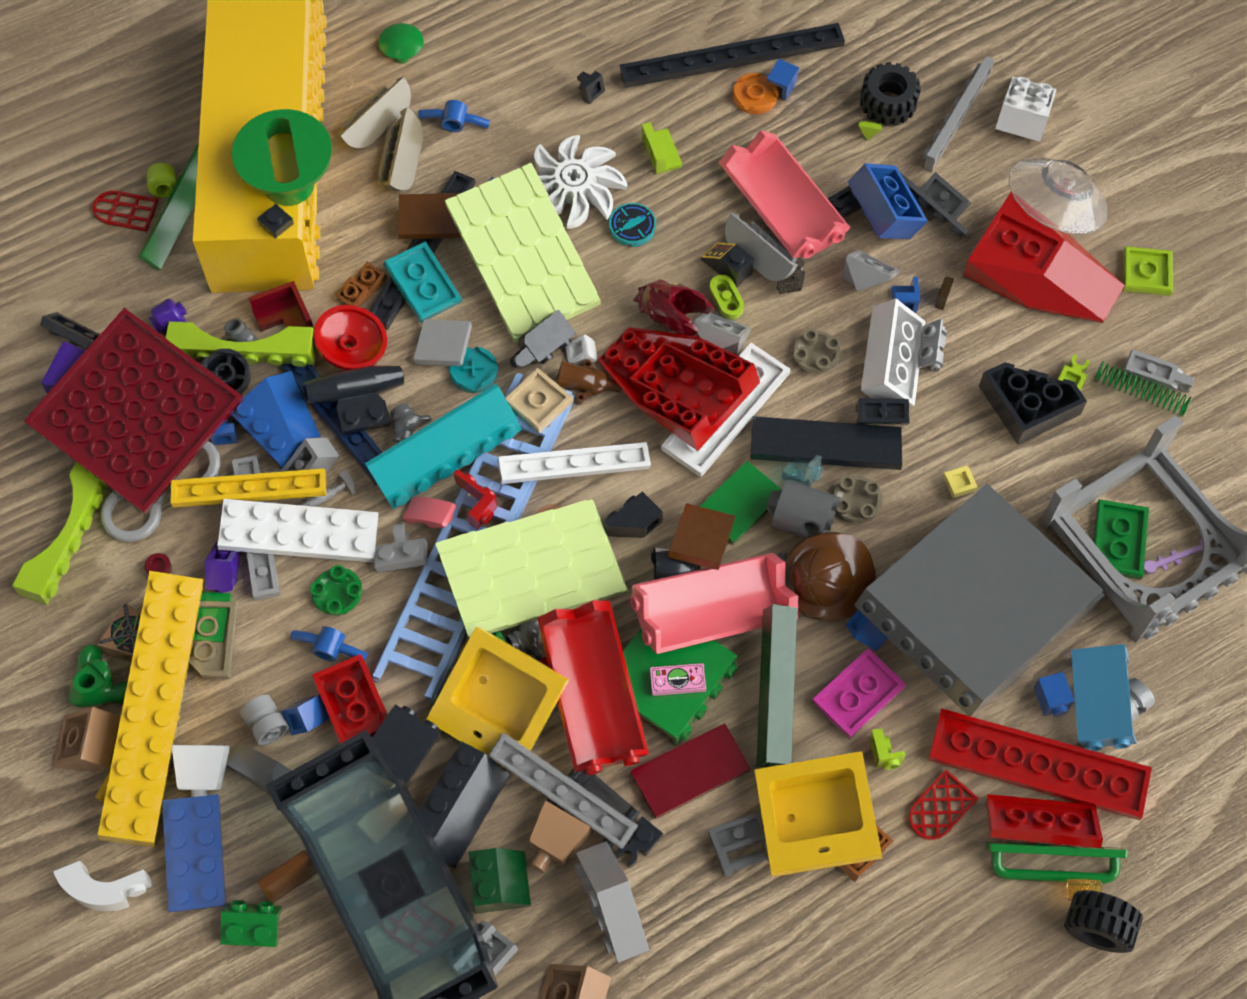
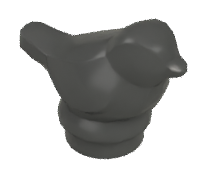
M239 318L231 319L225 324V335L221 338V340L232 342L259 340L250 328H247L246 323L242 322Z
M407 403L396 406L390 412L394 422L393 431L395 433L392 441L399 443L411 436L418 426L432 420L431 416L415 414Z
M538 620L518 625L517 630H513L510 634L506 635L507 643L523 653L527 650L538 661L543 658L538 649Z

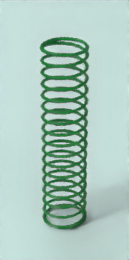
M1104 361L1101 362L1094 381L1097 379V383L1100 381L1105 370L1106 373L1102 385L1105 384L1111 373L1107 385L1109 387L1117 374L1113 386L1114 390L1123 375L1118 391H1121L1128 378L1124 394H1126L1134 380L1129 396L1132 395L1139 383L1135 398H1137L1144 386L1140 398L1142 400L1150 387L1146 403L1156 388L1151 405L1154 404L1162 390L1157 407H1159L1167 393L1162 409L1165 408L1172 396L1168 408L1169 412L1178 397L1173 414L1176 413L1184 398L1179 416H1184L1190 404L1191 396L1186 401L1187 396L1185 394L1180 400L1181 392H1179L1174 398L1176 391L1173 390L1169 395L1170 388H1167L1164 392V385L1158 391L1159 383L1152 390L1153 381L1146 388L1148 379H1145L1141 385L1142 376L1136 382L1137 374H1135L1130 381L1131 372L1125 378L1126 370L1119 377L1120 368L1117 369L1113 376L1115 365L1112 366L1108 373L1109 363L1102 372Z

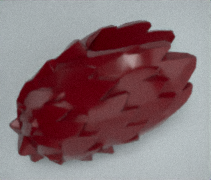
M662 279L639 287V293L633 298V301L638 303L641 313H645L652 321L660 323L666 329L677 334L693 336L699 330L691 323L692 320L685 316L686 314L700 312L709 315L710 312H714V307L702 293L682 284H669Z

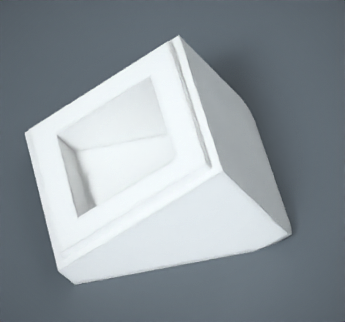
M586 334L572 340L566 347L567 359L570 363L579 365L585 359H589L592 363L598 361L595 342Z

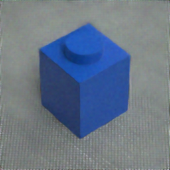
M1064 672L1038 678L1033 687L1044 716L1051 714L1054 717L1062 716L1069 712L1070 707L1075 701Z

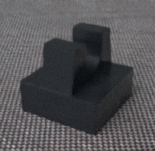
M583 71L577 76V80L581 82L579 90L582 93L583 101L586 103H592L605 92L603 77L599 72L594 71L590 75Z

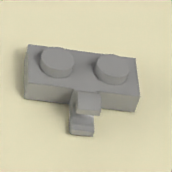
M404 523L394 525L395 543L375 546L374 567L376 571L380 573L427 565L428 543L425 538L409 540V532L404 531Z

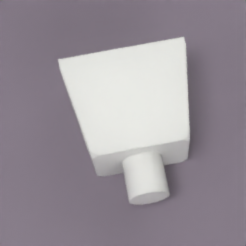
M172 745L178 789L191 790V797L207 796L208 790L221 789L229 746Z

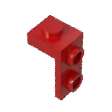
M457 469L454 472L455 483L479 500L468 513L469 524L478 530L482 524L486 525L492 519L494 511L497 509L496 495L488 487L482 488L478 485L472 475L467 472L463 474Z

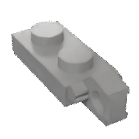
M1136 350L1130 351L1124 370H1126L1125 375H1128L1129 372H1131V377L1137 374V379L1142 376V381L1148 379V383L1153 381V385L1159 383V387L1164 385L1165 389L1170 388L1172 391L1180 390L1189 393L1195 379L1183 374V371L1178 368L1179 365Z

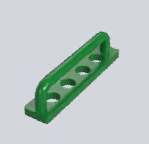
M985 841V850L991 852L993 871L1000 878L1008 880L1107 884L1118 877L1121 858L1128 857V850L1119 847L1084 848L1073 845ZM1002 853L1108 857L1109 870L1106 873L1011 869L1003 867Z

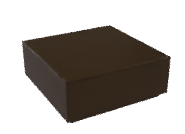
M948 276L944 278L937 296L935 308L944 310L954 278Z

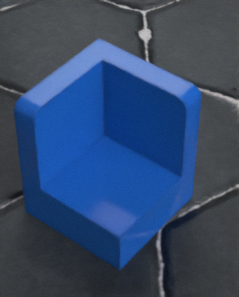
M778 59L767 77L769 83L783 88L782 99L787 100L797 83L799 67Z
M918 277L912 278L911 286L891 287V299L899 300L914 313H917L920 303Z
M859 610L846 623V626L856 640L874 650H878L887 640V637Z
M320 695L301 699L281 711L289 726L291 735L308 732L330 718Z

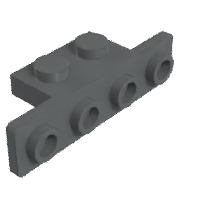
M936 172L920 189L901 173L910 191L918 195L916 200L925 208L931 206L935 210L933 215L942 223L947 220L952 225L950 229L958 237L961 238L964 235L969 239L972 236L957 221V218L971 204L967 198Z

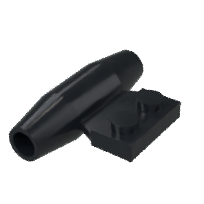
M366 366L332 372L304 382L302 385L303 394L307 403L338 402L335 413L342 435L388 427L391 424V419L386 402L379 394L404 385V374L401 366Z

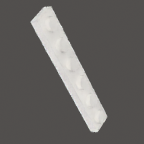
M647 442L501 456L497 460L501 484L645 470L651 467Z

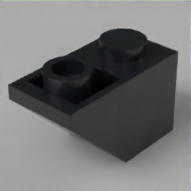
M642 491L637 496L633 495L628 498L624 503V507L618 512H611L605 519L604 529L607 536L644 538L662 523L663 511Z

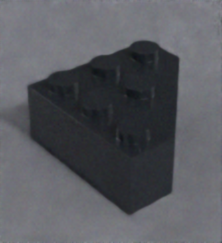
M1004 362L983 373L979 388L1017 445L1081 415L1087 400L1074 381L1067 379L1061 381L1048 377L1049 374L1031 369L1025 371L1015 368L1013 364Z

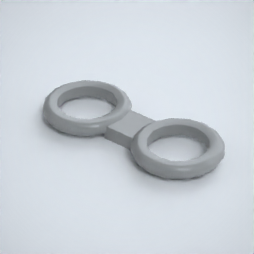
M208 441L202 449L209 455L210 464L208 471L201 478L217 477L221 466L219 452L214 444ZM171 485L150 509V517L145 525L134 531L120 530L114 525L112 512L114 506L123 497L112 491L104 500L101 509V522L106 532L116 540L128 543L141 541L150 536L159 525L162 516L161 505L171 497Z

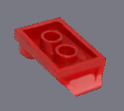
M362 654L312 674L340 743L364 730H367L373 738L388 714Z

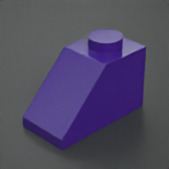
M215 542L205 560L206 590H214L217 593H226L233 590L238 581L240 551L218 550V542Z

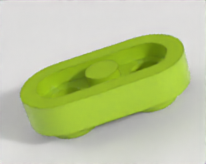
M726 275L713 277L710 282L709 291L720 314L730 320L739 318L743 313L744 302L733 280ZM722 288V289H724L725 291L720 292V291H718V289Z

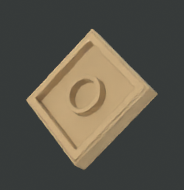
M536 368L505 397L513 412L539 434L574 402L573 397L539 368Z

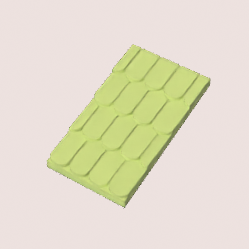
M532 163L481 184L479 187H474L458 194L456 197L445 200L446 207L515 344L518 343L519 337L551 312L560 310L565 319L568 320L601 305L597 291Z
M592 499L555 510L544 511L516 521L505 522L476 532L472 531L435 543L469 638L475 627H481L489 633H494L537 620L538 617L554 609H575L592 600L602 601L629 593L596 505Z

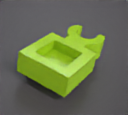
M1074 354L1069 362V367L1064 366L1058 380L1063 381V379L1074 381L1081 391L1088 376L1084 373L1090 361L1086 360L1084 365H1079L1076 363L1078 355Z

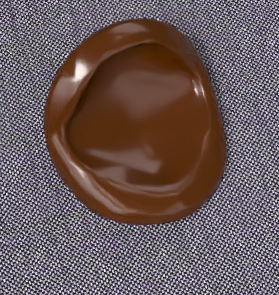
M822 532L813 534L795 545L785 560V586L798 595V611L819 621H840L852 617L858 610L854 606L864 590L876 580L874 563L865 544L858 538L844 533Z

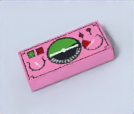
M703 663L650 668L652 696L706 692Z

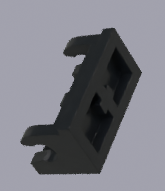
M858 399L856 404V412H858L856 424L907 425L910 423L909 399Z

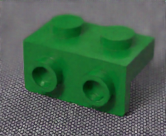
M234 900L226 904L221 911L220 945L277 947L279 942V916L282 912V906L274 905L273 902L269 901L259 902L258 905L247 904L243 900Z

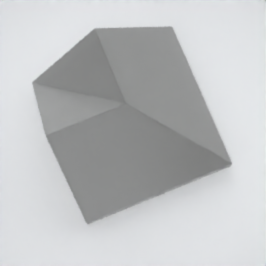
M857 250L847 255L841 278L854 284L856 291H860L889 281L898 276L901 270Z
M710 312L709 315H700L694 322V325L699 329L697 332L700 338L738 356L752 329L713 312Z

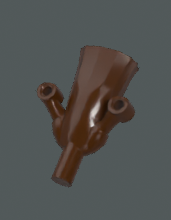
M562 359L556 383L564 388L586 390L584 393H577L574 401L577 405L583 404L592 395L601 394L605 389L618 393L621 392V388L615 381L608 380L606 374L594 368L589 359H585L582 366Z

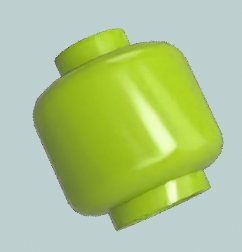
M156 163L150 166L146 172L147 189L149 192L159 198L169 197L178 181L177 172L174 167L167 163Z

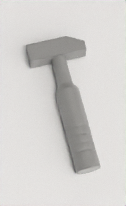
M344 470L339 473L343 481L342 483L333 488L329 487L326 489V496L312 497L301 503L300 506L316 507L331 499L337 492L346 487L353 495L356 493L355 483L348 472Z

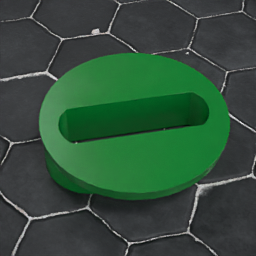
M292 109L272 110L254 117L238 132L232 147L233 164L243 181L253 189L267 194L271 201L282 206H294L308 199L313 192L314 184L328 169L332 155L331 138L325 126L315 117ZM279 133L291 134L299 177L289 183H279L275 178L269 139Z

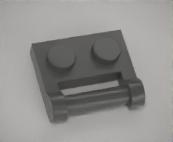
M760 812L708 829V835L724 877L731 876L734 871L765 860L769 862L763 820ZM761 842L763 850L729 861L727 854Z

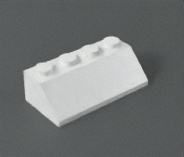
M897 299L874 305L872 308L861 391L871 398L909 399V407L915 406L919 375L918 361L925 321Z

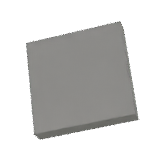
M424 319L413 359L415 364L462 366L472 329L471 322Z

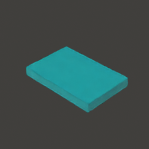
M426 241L384 261L385 269L420 323L424 319L427 320L462 303V297Z

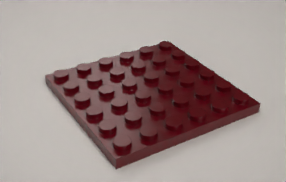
M124 307L28 415L24 422L146 515L169 488L171 481L180 475L244 398Z

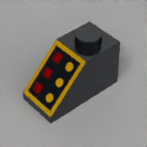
M717 243L701 257V260L719 275L730 277L736 288L753 271L754 258L737 244Z

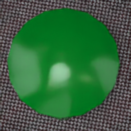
M406 23L393 24L384 29L378 42L379 48L385 56L396 59L400 64L408 62L409 58L417 55L424 47L422 33L417 27Z
M334 565L331 569L321 573L310 587L312 600L317 609L324 614L333 616L343 615L353 610L360 602L363 593L362 582L358 575L342 565Z

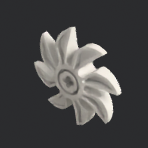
M580 135L571 136L560 144L558 149L559 162L552 158L541 144L537 146L534 153V164L539 173L538 176L557 214H562L565 204L570 203L573 205L567 229L578 227L586 221L589 214L587 200L596 206L605 219L608 220L613 210V198L608 188L627 190V182L618 170L607 165L600 166L616 156V153L611 149L591 147L585 149L582 159L577 160L574 158Z

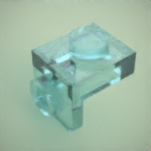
M816 455L809 464L789 462L782 471L781 479L785 481L789 479L811 487L822 476V457Z

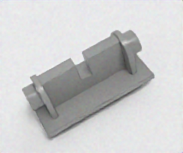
M943 319L923 326L918 361L919 369L929 366L931 371L938 372L943 367L944 352L940 350L944 349L947 336L945 326L942 325Z

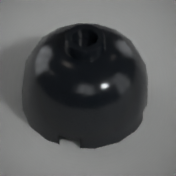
M229 348L218 349L209 357L207 356L202 362L203 367L242 395L248 388L251 381V369L247 360L238 351Z

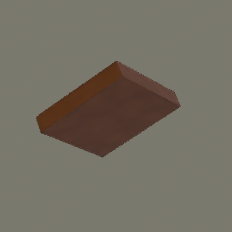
M303 850L258 880L259 882L257 883L269 901L274 903L318 872L307 851Z

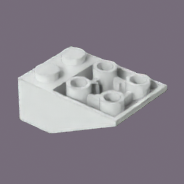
M1012 77L995 129L1040 142L1057 89L1052 88V86L1046 83L1037 84L1030 82L1025 77Z

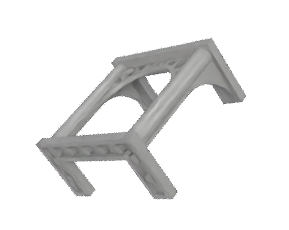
M1177 415L1155 429L1144 451L1080 490L1082 485L1076 478L1056 490L1040 521V525L1045 531L1052 528L1134 628L1130 636L1136 643L1143 638L1149 640L1159 632L1158 628L1165 624L1166 627H1169L1179 619L1178 615L1185 611L1187 614L1192 612L1199 606L1198 602L1203 598L1207 601L1219 593L1218 589L1223 585L1226 588L1230 587L1239 579L1238 575L1244 572L1247 575V532L1225 519L1167 452L1183 424ZM1149 467L1197 525L1203 542L1201 563L1197 571L1189 579L1178 585L1166 588H1152L1139 585L1124 577L1112 566L1072 517V514L1141 470ZM1211 541L1215 543V548L1210 546ZM1209 556H1222L1227 564L1224 566L1214 565L1210 562ZM1209 569L1213 572L1206 576L1203 571ZM1186 584H1191L1193 588L1189 589ZM1135 591L1142 594L1139 602L1137 601L1138 596L1133 593ZM1149 595H1155L1158 598L1151 605H1147L1146 602Z

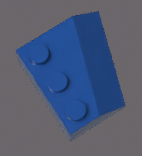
M291 371L265 378L244 397L243 401L231 414L235 421L281 468L285 466L305 439L321 438Z

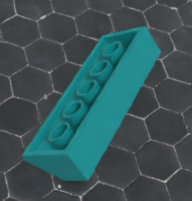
M494 384L365 464L392 509L406 504L409 499L417 494L427 491L440 480L448 478L457 469L471 464L474 459L482 454L492 451L495 446L507 439L513 438L522 429L497 384Z

